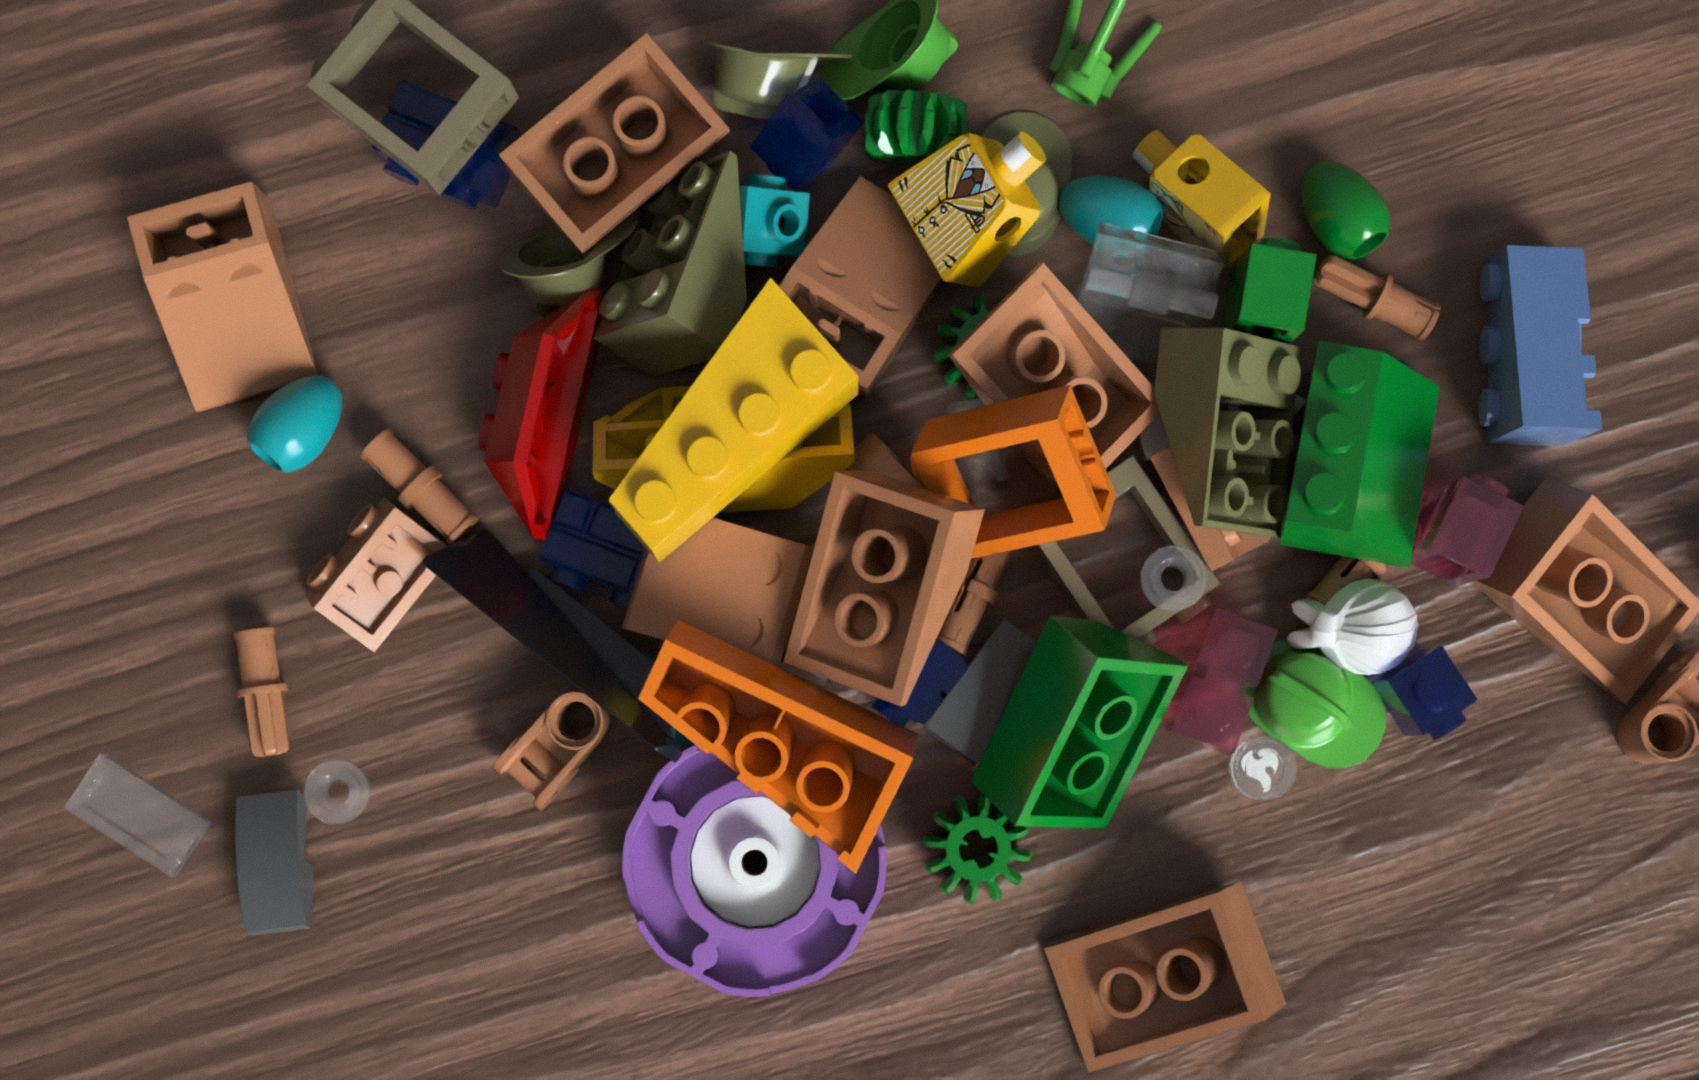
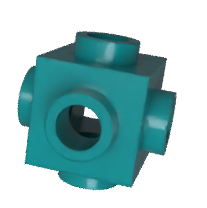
M748 174L747 186L739 185L745 264L777 267L778 255L798 257L805 249V239L810 224L808 214L810 193L785 190V177Z

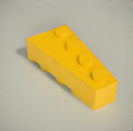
M770 277L608 500L623 523L655 560L660 563L858 395V375Z

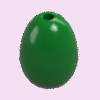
M1320 161L1305 172L1301 181L1303 210L1315 237L1327 250L1338 257L1355 260L1368 255L1386 240L1390 232L1391 219L1389 210L1380 192L1365 177L1352 168L1334 161Z

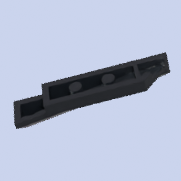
M486 529L429 554L422 560L421 563L653 749L675 763L682 756V749L675 739V728L638 699L655 662L535 567L527 573L498 538Z

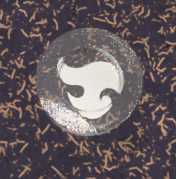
M1262 736L1247 739L1234 750L1230 759L1229 772L1234 786L1240 793L1254 800L1269 801L1283 796L1290 790L1296 778L1297 765L1292 751L1286 744L1276 738Z

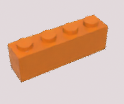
M678 620L665 639L638 697L641 702L706 754L712 752L738 773L736 778L757 794L760 791L791 816L789 821L810 838L815 835L838 854L837 859L855 874L914 758L919 736L914 731L681 620Z

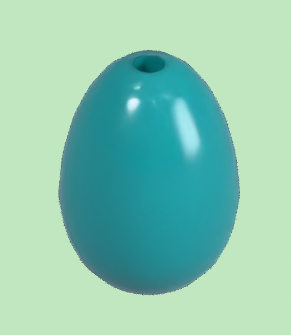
M1095 175L1074 179L1066 184L1058 203L1060 214L1066 224L1079 237L1097 249L1117 256H1135L1148 251L1158 234L1163 219V208L1152 192L1134 181L1113 176Z
M324 375L301 377L281 387L261 403L254 413L247 433L249 447L259 458L279 472L288 473L306 467L323 452L338 426L343 403L340 388Z

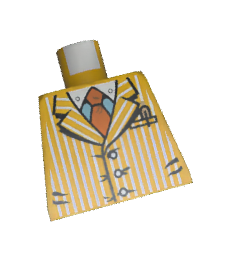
M1154 130L1135 148L1132 158L1150 174L1149 191L1157 197L1163 208L1162 220L1218 277L1223 275L1243 255L1251 243L1258 242L1264 236L1271 193L1203 136L1193 134L1177 148L1159 130Z
M1019 132L1005 146L997 140L967 133L960 135L896 177L887 185L943 281L980 287L1040 215V205L1026 184L1025 179L1045 163L1046 155L1036 140L1025 132Z

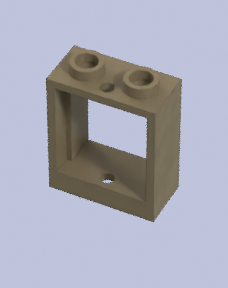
M366 0L352 20L353 29L337 48L335 46L329 47L318 57L311 70L312 78L306 86L324 107L440 196L519 99V96L508 77L408 0ZM400 22L476 80L418 152L342 93Z
M1131 456L1107 472L1116 492L1115 500L1128 491L1132 493L1192 582L1120 630V632L1148 645H1153L1159 640L1153 630L1155 627L1173 615L1178 623L1182 625L1208 608L1212 603L1206 593L1220 585V582L1213 572L1210 571L1205 560L1134 456ZM1056 541L1031 546L1079 619L1096 620L1115 629Z

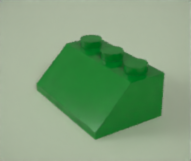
M1318 340L1280 545L1409 568L1440 386L1383 351Z
M1050 616L1037 640L1019 682L1010 696V700L992 738L984 750V754L971 782L1015 826L1106 829L1188 665L1175 656L1096 620Z

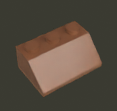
M645 33L502 151L499 157L509 174L548 220L583 254L728 134L730 129L654 40Z

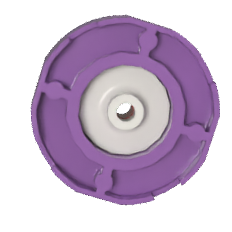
M693 745L682 752V756L676 763L672 760L669 761L657 773L625 833L622 854L623 880H625L629 902L641 934L664 962L724 994L744 997L771 996V994L792 990L823 978L852 954L884 893L887 856L881 824L855 874L837 859L838 854L815 835L810 838L789 821L791 816L760 791L756 794L736 778L738 773L712 752L706 754L699 747ZM750 850H759L765 854L767 867L764 870L755 872L747 867L745 857Z

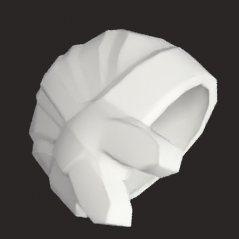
M1364 578L1351 582L1336 592L1326 605L1311 598L1297 600L1291 604L1293 613L1307 623L1309 628L1291 632L1286 638L1289 644L1299 649L1319 647L1332 662L1340 668L1355 674H1382L1402 663L1416 642L1418 629L1416 611L1408 598L1398 588L1379 579Z

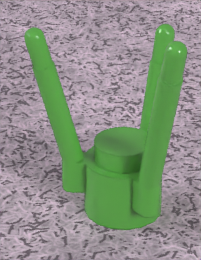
M1069 0L1058 49L1048 68V71L1055 75L1051 87L1063 97L1086 107H1095L1100 97L1109 101L1118 82L1161 31V23L1158 21L1152 22L1113 68L1110 69L1108 66L1112 57L1103 48L1127 0H1111L1091 42L1080 41L1075 50H1072L1083 0Z

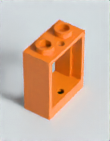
M1070 385L926 420L911 451L910 460L915 479L920 485H925L927 490L975 505L954 459L1038 439L1063 498L983 515L971 559L1105 530L1116 498V492Z

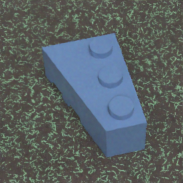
M1506 245L1489 258V263L1484 264L1480 277V296L1482 301L1489 302L1488 326L1482 328L1479 340L1480 361L1482 364H1488V388L1482 389L1478 403L1479 423L1481 426L1487 427L1488 444L1564 446L1602 429L1600 410H1587L1584 378H1594L1596 375L1595 355L1581 354L1582 324H1588L1591 319L1584 248Z

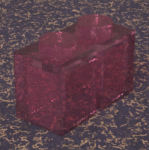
M1473 474L1470 479L1462 477L1449 483L1448 486L1444 485L1431 491L1417 520L1419 525L1415 532L1410 564L1454 586L1467 584L1472 580L1478 581L1491 577L1524 506L1506 497L1509 492L1507 487L1493 479L1478 474Z
M1216 608L1193 667L1195 670L1203 673L1206 672L1205 678L1201 679L1191 675L1170 735L1228 756L1234 754L1254 699L1251 696L1242 694L1243 688L1254 690L1259 685L1278 630Z

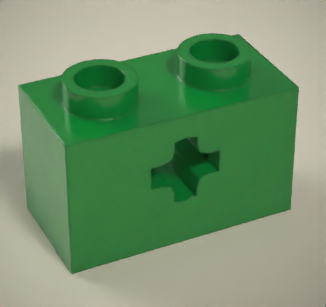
M1269 237L1261 239L1260 244L1251 243L1230 270L1221 328L1291 344L1305 329L1317 254L1299 251V243L1283 238Z

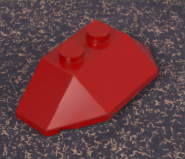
M591 288L513 336L509 353L500 352L493 376V388L501 390L495 415L490 413L485 415L479 436V450L486 452L484 462L529 533L538 542L551 546L554 545L600 343L593 337L602 317L599 308L605 295L603 291Z

